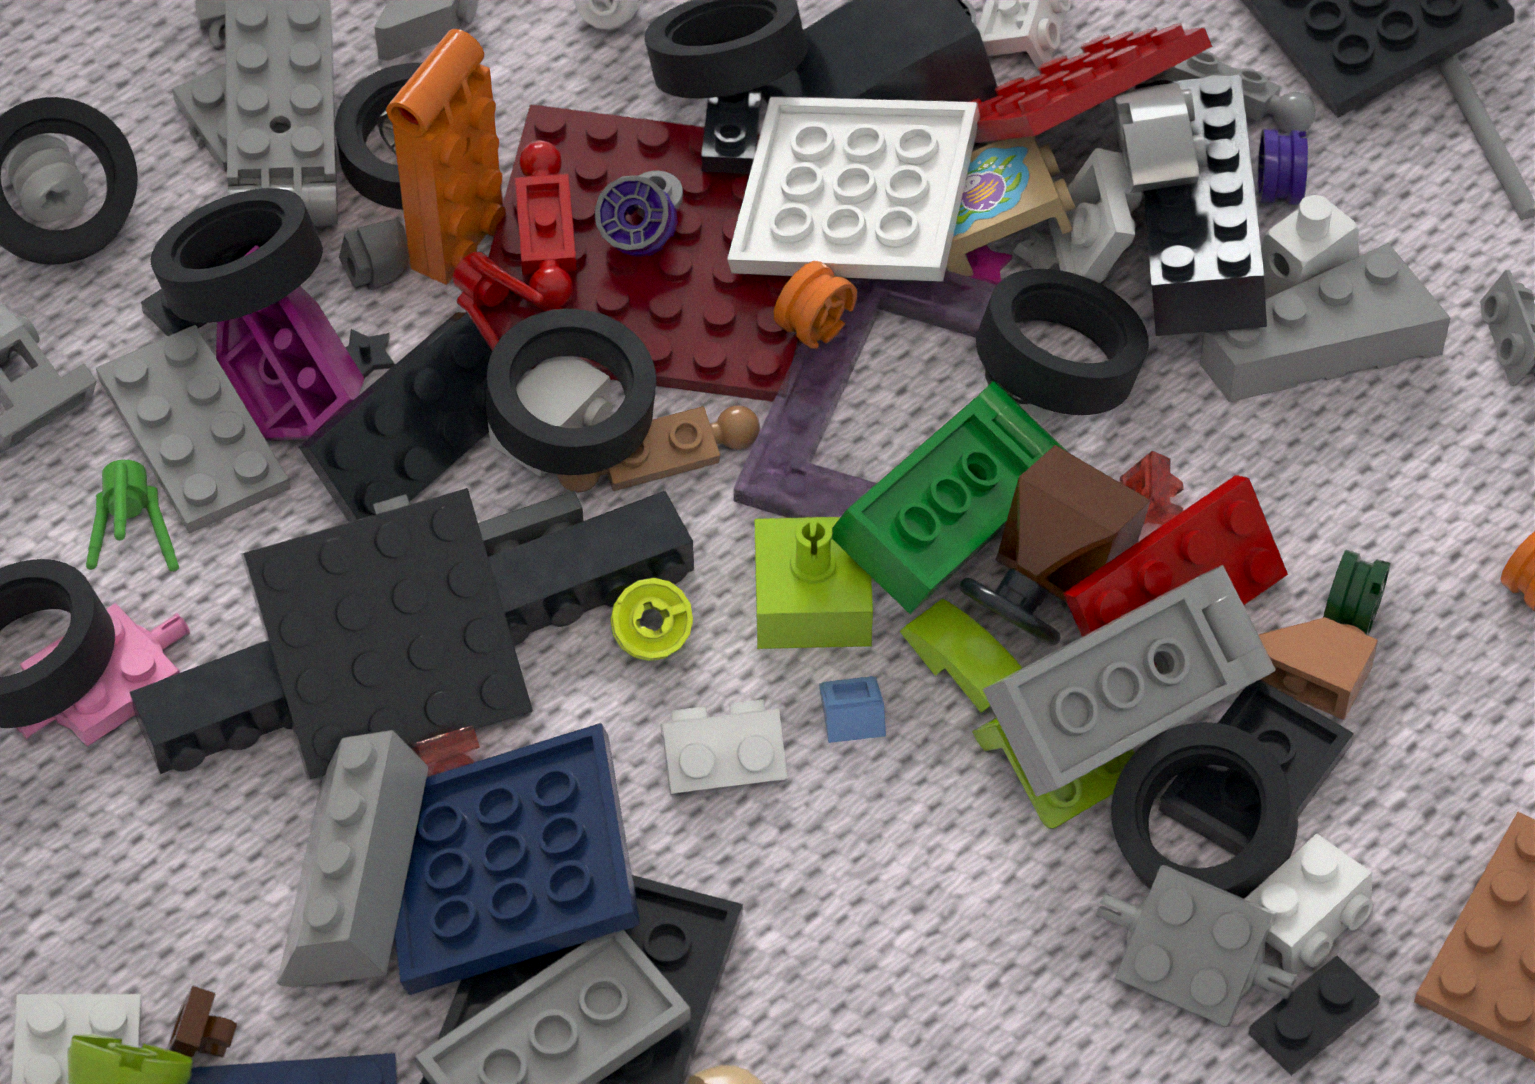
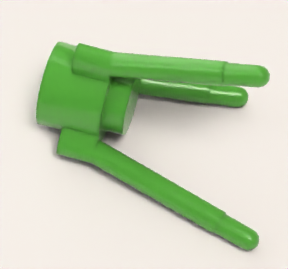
M117 460L109 463L102 470V491L96 494V514L86 560V568L89 570L95 569L97 566L108 514L111 513L114 516V537L116 540L121 541L126 536L127 519L138 516L143 508H146L169 571L175 572L179 569L174 553L175 550L159 507L158 489L147 485V471L139 462Z

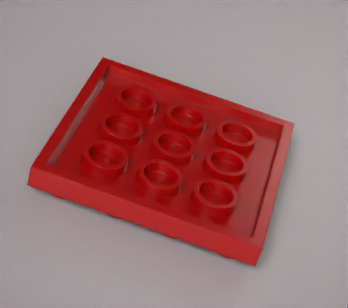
M1178 23L1159 31L1157 27H1153L1135 35L1133 31H1128L1113 38H1110L1109 34L1095 38L1081 46L1083 54L1070 59L1067 56L1058 57L1039 66L1040 75L1026 81L1024 77H1020L1004 83L995 89L997 97L984 102L980 98L969 101L977 102L980 114L974 143L1037 136L1213 47L1205 27L1184 30L1182 24Z

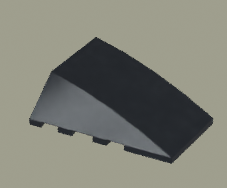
M848 0L826 16L803 29L807 44V54L803 61L785 76L764 85L762 90V97L767 104H769L770 97L969 102L980 98L984 102L997 97L995 89L998 86L980 32L957 0Z

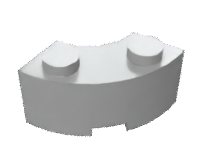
M1170 83L1126 90L1112 97L1119 147H1121L1124 156L1130 193L1196 183L1200 176L1198 168L1207 167V155L1203 135H1192L1190 122L1195 121V111L1191 89L1181 90L1178 83Z

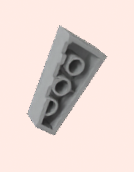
M1387 243L1265 299L1267 327L1204 332L1200 365L1226 399L1232 402L1295 388L1298 383L1321 378L1327 381L1345 377L1346 373L1375 366L1377 369L1398 365L1399 361L1420 356L1426 359L1442 355L1451 317L1392 246Z

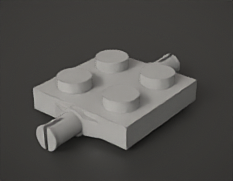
M1166 865L1160 866L1149 895L1138 907L1115 898L1109 893H1105L1100 904L1105 906H1100L1097 909L1096 917H1101L1129 929L1127 933V949L1115 979L1222 1026H1230L1242 997L1254 984L1288 999L1293 989L1289 986L1294 985L1296 982V974H1291L1264 962L1265 940L1276 916L1275 912Z

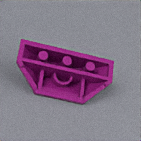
M255 245L245 256L249 255L250 253L254 252L260 247ZM301 286L266 308L246 316L217 322L216 359L265 440L309 439L359 396L365 378L319 304Z

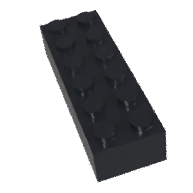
M1210 75L1205 78L1177 81L1157 80L1152 83L1136 85L1135 89L1178 83L1181 90L1191 89L1195 111V121L1190 122L1192 135H1203L1207 155V167L1198 168L1200 176L1196 183L1144 191L1156 336L1267 327L1264 270L1241 75Z

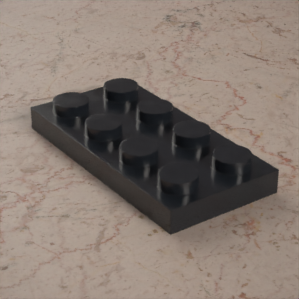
M456 312L298 447L348 522L376 515L373 504L406 494L410 502L489 432L486 413L487 369L492 350L467 312Z

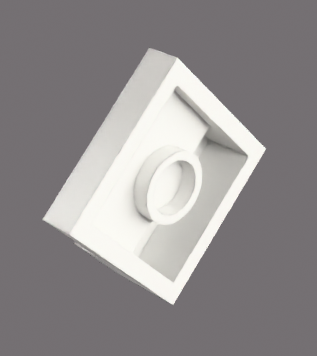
M1095 148L1068 186L1075 209L1067 211L1066 215L1073 231L1063 235L1056 218L1051 217L1048 219L1054 239L1053 243L1056 247V256L1059 259L1060 270L1081 275L1101 283L1106 279L1109 270L1134 239L1135 222L1130 215L1141 204L1144 191L1130 193L1123 153Z

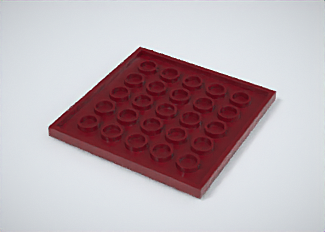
M530 104L502 205L506 209V214L496 227L488 257L509 275L529 286L533 274H522L515 178L525 177L519 166V158L523 149L535 141L549 142L558 149L561 155L562 166L559 174H569L577 271H566L572 280V295L561 308L597 312L617 320L633 331L644 343L651 355L656 371V386L786 404L800 340L797 338L796 332H787L774 321V308L781 291L792 276L731 273L727 260L750 174L701 172L703 126ZM758 134L757 146H758L760 134ZM649 171L670 173L680 181L683 189V199L677 209L678 223L674 236H671L663 245L664 249L651 256L635 257L622 253L601 236L595 222V207L599 195L609 183L620 177L639 176ZM637 211L632 215H626L625 218L633 226L639 225L644 220ZM510 290L505 299L498 305L493 307L481 305L479 307L497 335L498 340L520 321L545 312ZM579 357L608 375L610 380L619 381L605 366L596 361ZM537 363L530 369H534L539 363Z

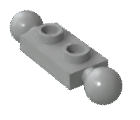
M1203 51L1152 77L1157 78L1167 74L1165 80L1177 81L1205 78L1210 75H1241L1246 116L1260 121L1266 114L1272 115L1277 126L1289 134L1291 130L1306 131L1309 129L1316 115L1312 100L1305 94L1290 92L1281 97L1279 94L1282 86L1267 81L1268 79L1263 73L1247 68L1236 69L1223 64L1216 55L1207 51Z

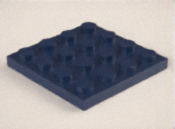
M602 723L426 778L395 930L400 983L408 995L640 925L610 740Z

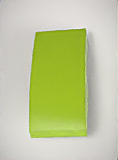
M943 598L900 630V633L932 673L936 676L946 669L980 713L991 706L983 689L1022 669V666L985 628Z

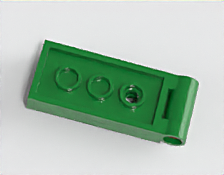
M993 381L961 411L853 503L832 527V539L911 614L1005 528L1019 476L1054 445L1065 451L1067 450Z

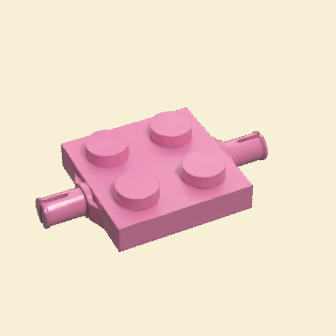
M116 603L106 608L114 624L115 643L111 659L100 679L87 694L65 711L45 721L17 728L18 731L22 732L25 739H28L29 736L55 720L58 724L71 729L86 746H89L135 716L129 692L180 673L178 668L163 654V650L185 635L190 634L189 627L184 619L180 618V615L176 613L173 617L149 631L144 627L136 625ZM63 637L20 663L22 671L44 659L56 648Z

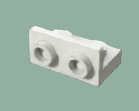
M986 0L978 24V30L987 56L1027 51L1037 69L1039 66L1051 61L1054 49L1059 46L1060 29L1065 13L1071 7V0Z

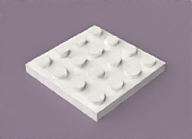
M770 97L727 259L731 273L793 276L805 264L812 261H821L831 268L834 272V277L943 281L978 128L977 122L980 119L977 102Z

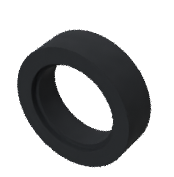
M690 0L666 11L648 26L644 35L656 86L662 92L680 98H716L759 88L778 80L794 70L807 54V44L796 0Z
M422 63L394 65L365 77L346 94L338 108L335 119L339 161L347 181L357 192L370 201L398 210H403L398 166L377 158L366 146V141L372 129L378 124L380 116L386 111L388 104Z
M37 98L7 110L0 116V246L24 260L44 265L75 262L87 258L106 247L123 228L132 209L137 191L138 175L136 161L132 148L122 131L109 117L98 109L69 98ZM44 133L67 135L81 141L97 156L105 172L107 193L103 206L90 220L71 229L49 230L27 222L12 209L3 192L1 168L9 152L29 137Z
M259 188L217 199L182 218L157 242L152 251L150 261L152 270L173 313L179 318L190 322L212 323L246 316L286 297L302 285L315 271L322 258L323 247L306 206L299 195L280 188ZM268 241L243 258L225 265L205 269L217 259L234 250L254 243Z
M1055 269L1023 270L1001 280L992 292L976 335V348L979 358L989 374L1001 386L1030 404L1049 411L1069 415L1100 414L1121 405L1133 388L1149 347L1148 334L1143 321L1123 298L1089 278ZM1027 320H1043L1072 328L1092 340L1104 352L1108 361L1081 363L1052 355L1032 343L1020 331L1016 323Z
M557 309L530 316L509 329L498 341L490 356L487 369L486 413L491 430L500 444L516 459L544 472L558 475H585L611 468L635 452L648 434L653 418L656 389L654 363L648 349L640 338L625 325L606 315L582 309ZM575 356L596 361L609 369L621 383L625 398L618 410L606 420L588 427L565 428L548 424L531 414L519 399L516 387L522 376L537 363L553 357Z
M34 559L13 563L0 568V631L13 621L37 611L60 609L71 613L70 625L66 634L50 654L24 671L0 677V728H19L33 725L65 711L79 701L97 683L111 659L115 643V629L111 616L87 578L78 569L67 563L50 559Z
M1211 722L1190 723L1168 729L1153 737L1141 746L1126 763L1119 775L1112 797L1111 821L1116 842L1135 875L1150 890L1160 866L1166 865L1245 899L1290 858L1295 846L1298 831L1297 805L1293 791L1279 762L1271 751L1257 738L1229 725ZM1219 765L1236 770L1246 776L1257 787L1261 798L1259 826L1254 837L1244 850L1222 864L1205 868L1179 865L1160 854L1153 846L1150 838L1149 815L1152 804L1162 787L1174 776L1197 766Z

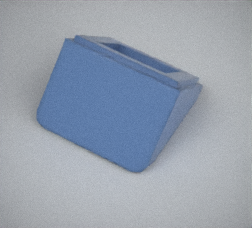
M870 676L819 683L829 743L886 736L884 702L876 677Z

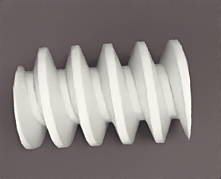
M44 133L29 137L16 145L3 162V166L13 184L15 193L20 199L23 210L27 216L36 221L50 222L77 214L84 207L88 199V188L84 181H82L83 177L76 167V162L69 152V147L64 138H62V134Z

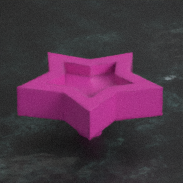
M987 244L967 252L966 256L974 275L963 279L962 288L981 282L996 287L1001 281L1000 271L1012 260V255L992 251Z

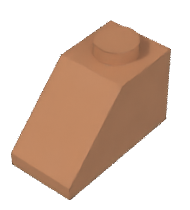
M1325 617L1259 634L1276 669L1260 680L1300 702L1345 720L1372 669L1378 640L1366 635L1355 626L1342 625Z

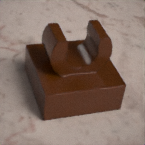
M192 985L179 1009L167 1050L180 1053L191 1059L196 1051L201 1054L224 1057L226 1048L231 1046L237 1023L225 1017L209 1016L216 993Z

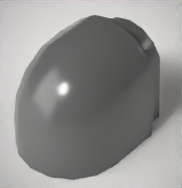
M395 220L382 221L358 227L357 231L344 234L339 259L355 287L366 285L369 290L380 288L396 281L408 266L409 252L406 231L402 223Z

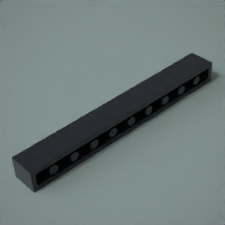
M666 491L488 557L514 646L523 642L531 632L552 624L556 627L570 625L577 621L582 613L605 604L613 607L624 589L638 580L657 578L676 584L688 572L694 570L693 540ZM267 641L129 692L136 720L160 774L173 769L180 772L191 770L200 765L205 757L228 748L231 750H243L255 744L260 736L283 727L292 729Z

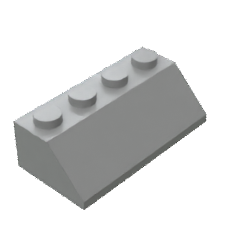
M393 730L342 738L327 767L326 774L322 777L277 984L280 986L301 987L386 976L429 768Z

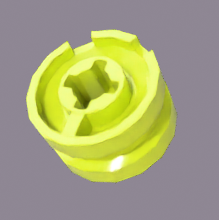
M657 578L638 580L625 588L613 605L610 618L612 635L619 647L633 658L646 661L665 659L678 651L690 635L693 623L691 604L684 592L670 581ZM648 609L656 610L662 616V625L656 631L645 626L642 627L640 624L642 613Z

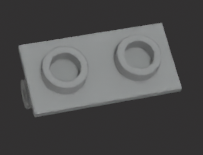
M1505 270L1479 302L1482 318L1487 322L1497 348L1498 361L1504 367L1510 386H1517L1525 375L1534 374L1535 376V298L1530 289L1525 288L1522 283H1515L1510 270Z

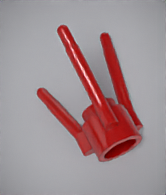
M480 251L472 252L465 256L455 268L453 283L462 291L457 298V304L469 313L492 351L499 340L479 307L481 305L489 307L498 305L505 299L510 290L545 312L563 309L561 307L546 309L539 306L538 304L543 301L541 293L509 275Z

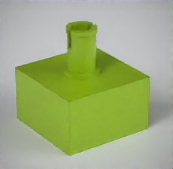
M840 517L754 519L757 649L872 647V579L832 539V527Z

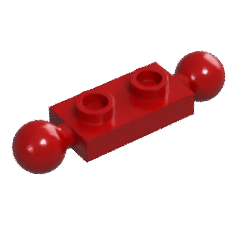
M535 141L523 149L519 158V166L525 177L515 178L522 274H533L529 286L543 295V301L538 305L546 309H554L566 304L572 295L573 284L566 271H577L569 174H559L562 159L560 152L554 145L546 141Z

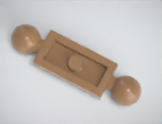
M704 406L652 419L650 429L642 444L619 464L592 474H557V478L567 490L580 493L593 488L600 476L607 474L612 490L617 491L710 466L720 461L721 455L718 444L722 443L726 447L735 450L750 447L759 436L760 423L756 414L744 406H731L725 409L719 415L717 422L709 423Z

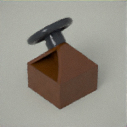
M1054 445L1018 478L995 560L1009 569L996 591L969 577L960 581L959 588L962 593L1047 645L1054 646L1061 639L1060 633L1033 615L1038 605L1041 606L1048 593L1067 603L1064 592L1136 544L1139 540L1151 500Z

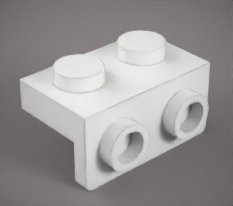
M764 699L730 703L731 715L707 718L706 707L671 711L673 722L660 724L661 736H663L670 794L788 779L779 709L765 711Z
M1317 833L1245 898L1247 901L1276 913L1265 942L1282 953L1284 971L1297 975L1306 965L1311 968L1318 966L1329 954L1333 940L1346 928L1350 930L1359 928L1366 921L1373 908L1372 872Z

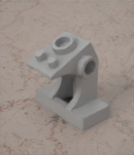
M3 303L0 305V362L6 358L11 359L19 354L32 370L10 382L0 368V401L6 410L0 414V453L93 397L97 382L85 364L60 377L37 345L40 342V338L31 321L24 314L15 317Z

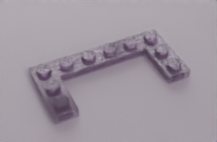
M945 270L943 281L845 278L854 284L857 289V300L853 311H848L845 308L840 320L846 324L827 344L819 340L817 341L819 343L818 348L813 349L801 342L733 488L734 502L786 518L841 517L853 503L877 483L812 464L811 461L880 310L976 338L990 297L997 285Z

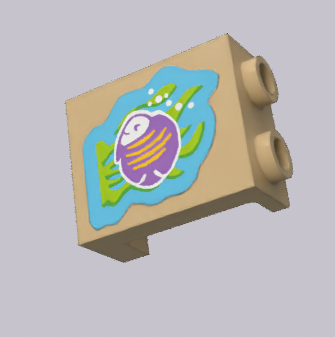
M1033 136L998 140L972 151L947 261V269L954 283L974 275L966 256L967 252L1051 217L1057 219L1063 235L1073 231L1066 212L1075 209L1064 179L1052 181L1051 177L1061 172L1049 143L1038 147Z

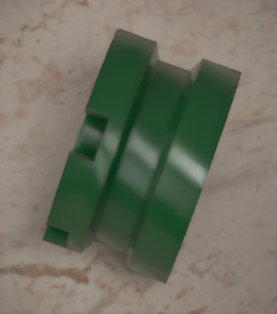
M1346 549L1333 580L1323 618H1328L1342 625L1355 626L1369 636L1382 600L1391 563L1376 559L1373 563L1361 560L1360 553Z

